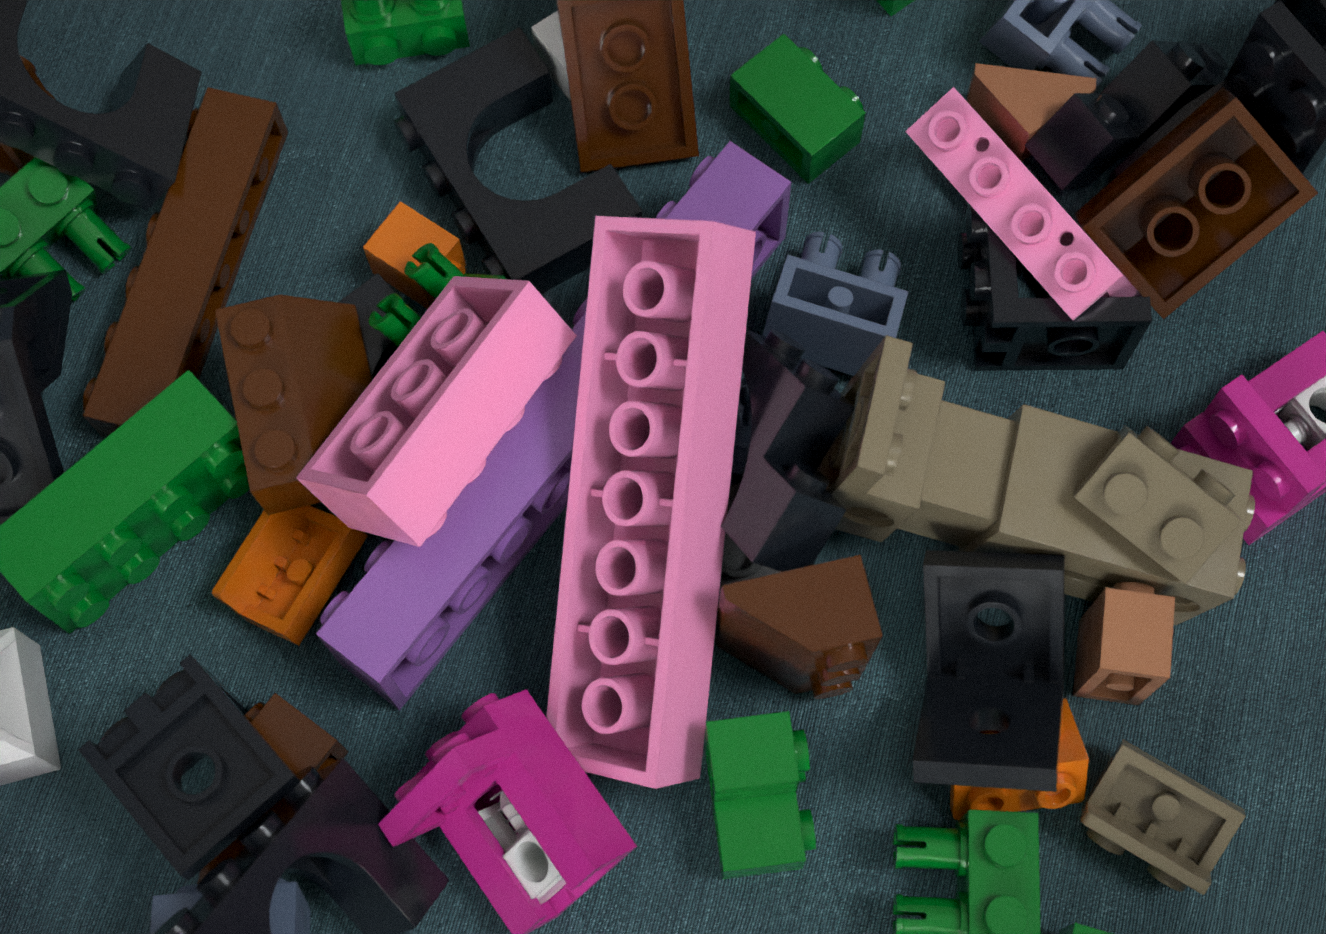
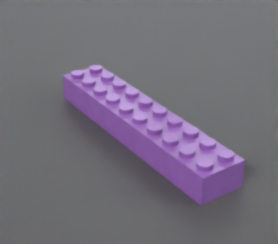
M729 141L716 158L709 155L698 165L690 179V189L678 203L674 201L668 202L655 219L715 221L755 231L752 279L785 239L791 181ZM587 298L573 318L574 327L572 330L577 336L562 355L563 359L560 367L551 377L542 382L525 405V412L521 420L512 429L504 433L487 456L486 465L481 474L464 487L447 510V517L441 528L427 538L421 547L396 540L392 542L390 539L383 541L368 558L364 567L366 575L350 594L347 591L338 594L329 603L321 616L320 623L323 626L316 635L336 660L399 711L567 506Z

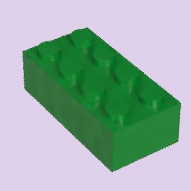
M187 370L0 525V572L27 603L67 633H72L77 627L83 628L94 623L108 609L109 600L124 587L146 579L158 567L160 557L178 541H187L195 537L206 527L212 512L229 498H239L250 490L237 421L203 384Z

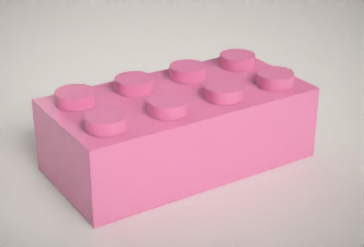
M453 276L296 478L349 528L421 547L424 541L435 534L444 524L447 510L464 487L481 474L485 468L487 456L504 433L512 429L521 420L525 412V405L542 382L558 370L562 363V355L577 335L530 281Z

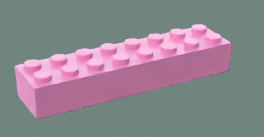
M595 216L546 718L584 772L655 789L699 779L701 775L725 531L721 525L728 511L755 231L715 221Z

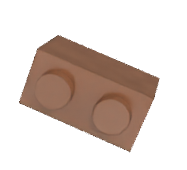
M1119 582L1114 584L1113 588H1105L1079 620L1073 696L1140 705L1170 678L1175 597L1154 594V587L1138 582Z

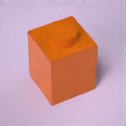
M400 201L365 243L363 250L373 274L379 273L385 282L428 309L435 299L415 280L405 274L404 269L407 262L412 261L416 266H420L421 264L412 255L423 245L433 243L464 274L466 271L464 254L459 238Z

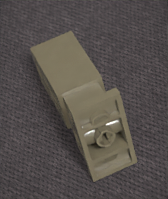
M887 335L840 393L855 408L817 468L830 481L826 490L847 510L835 528L836 530L883 542L896 529L959 546L958 551L1065 555L1066 595L1094 602L1105 588H1113V585L1116 583L1138 582L1148 584L1154 587V594L1175 597L1174 625L1185 622L1234 599V596L1242 586L1246 572L1245 560L1240 557L1243 534L1249 527L1255 511V499L1250 495L1252 470L1178 449L1180 453L1172 462L1193 478L1203 469L1236 495L1228 505L1234 509L1242 520L1185 585L1074 498V491L1118 440L1116 437L1118 431L1025 404L1006 419L943 401L945 381L918 374L916 370L908 368L913 343Z

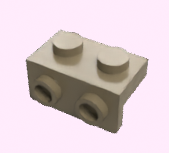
M1124 425L1116 434L1118 439L1074 491V498L1186 585L1242 521L1234 509L1228 505L1236 495L1203 469L1193 478L1172 461L1180 451L1150 427L1146 426L1138 435Z
M1122 739L1082 805L1080 821L1089 827L1086 834L1096 844L1116 855H1123L1125 850L1148 862L1150 864L1147 868L1149 873L1166 886L1179 892H1184L1188 886L1198 893L1205 895L1212 883L1211 871L1243 822L1246 814L1245 810Z

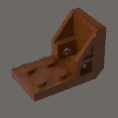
M556 0L581 172L600 170L609 164L616 168L699 156L684 1Z

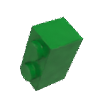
M784 33L730 75L729 106L808 184L861 142L866 112L857 95L846 86L839 87L823 72L822 65L813 52L806 47L799 48Z

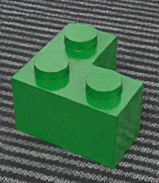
M789 711L707 721L705 724L704 747L722 880L803 869L806 863L805 851L816 850L811 810H799L796 795L799 783L806 782L805 772L810 771L809 752L804 729L792 731Z

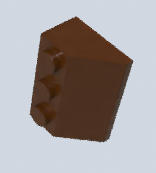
M1222 87L1076 211L1075 215L1082 229L1143 297H1150L1151 306L1162 319H1165L1316 196L1318 192L1242 103Z
M279 294L216 309L215 313L250 492L268 515L320 503L321 501L296 477L373 380L356 306L353 304Z
M861 555L722 585L715 628L717 647L794 694L813 691L815 699H825L853 690L852 681L860 679L883 637Z

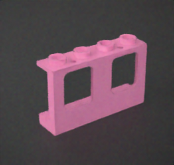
M954 87L905 131L1073 321L1100 297H1142L1137 289Z

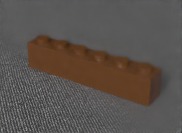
M207 87L200 108L196 107L193 109L187 130L188 140L180 159L175 182L167 190L168 193L161 211L154 213L149 221L146 233L147 248L140 266H135L128 276L125 290L127 298L119 321H114L107 331L104 343L106 356L98 377H93L88 382L84 392L83 417L101 437H108L187 370L199 380L218 328L215 310L224 308L227 304L288 135L287 127L276 102Z

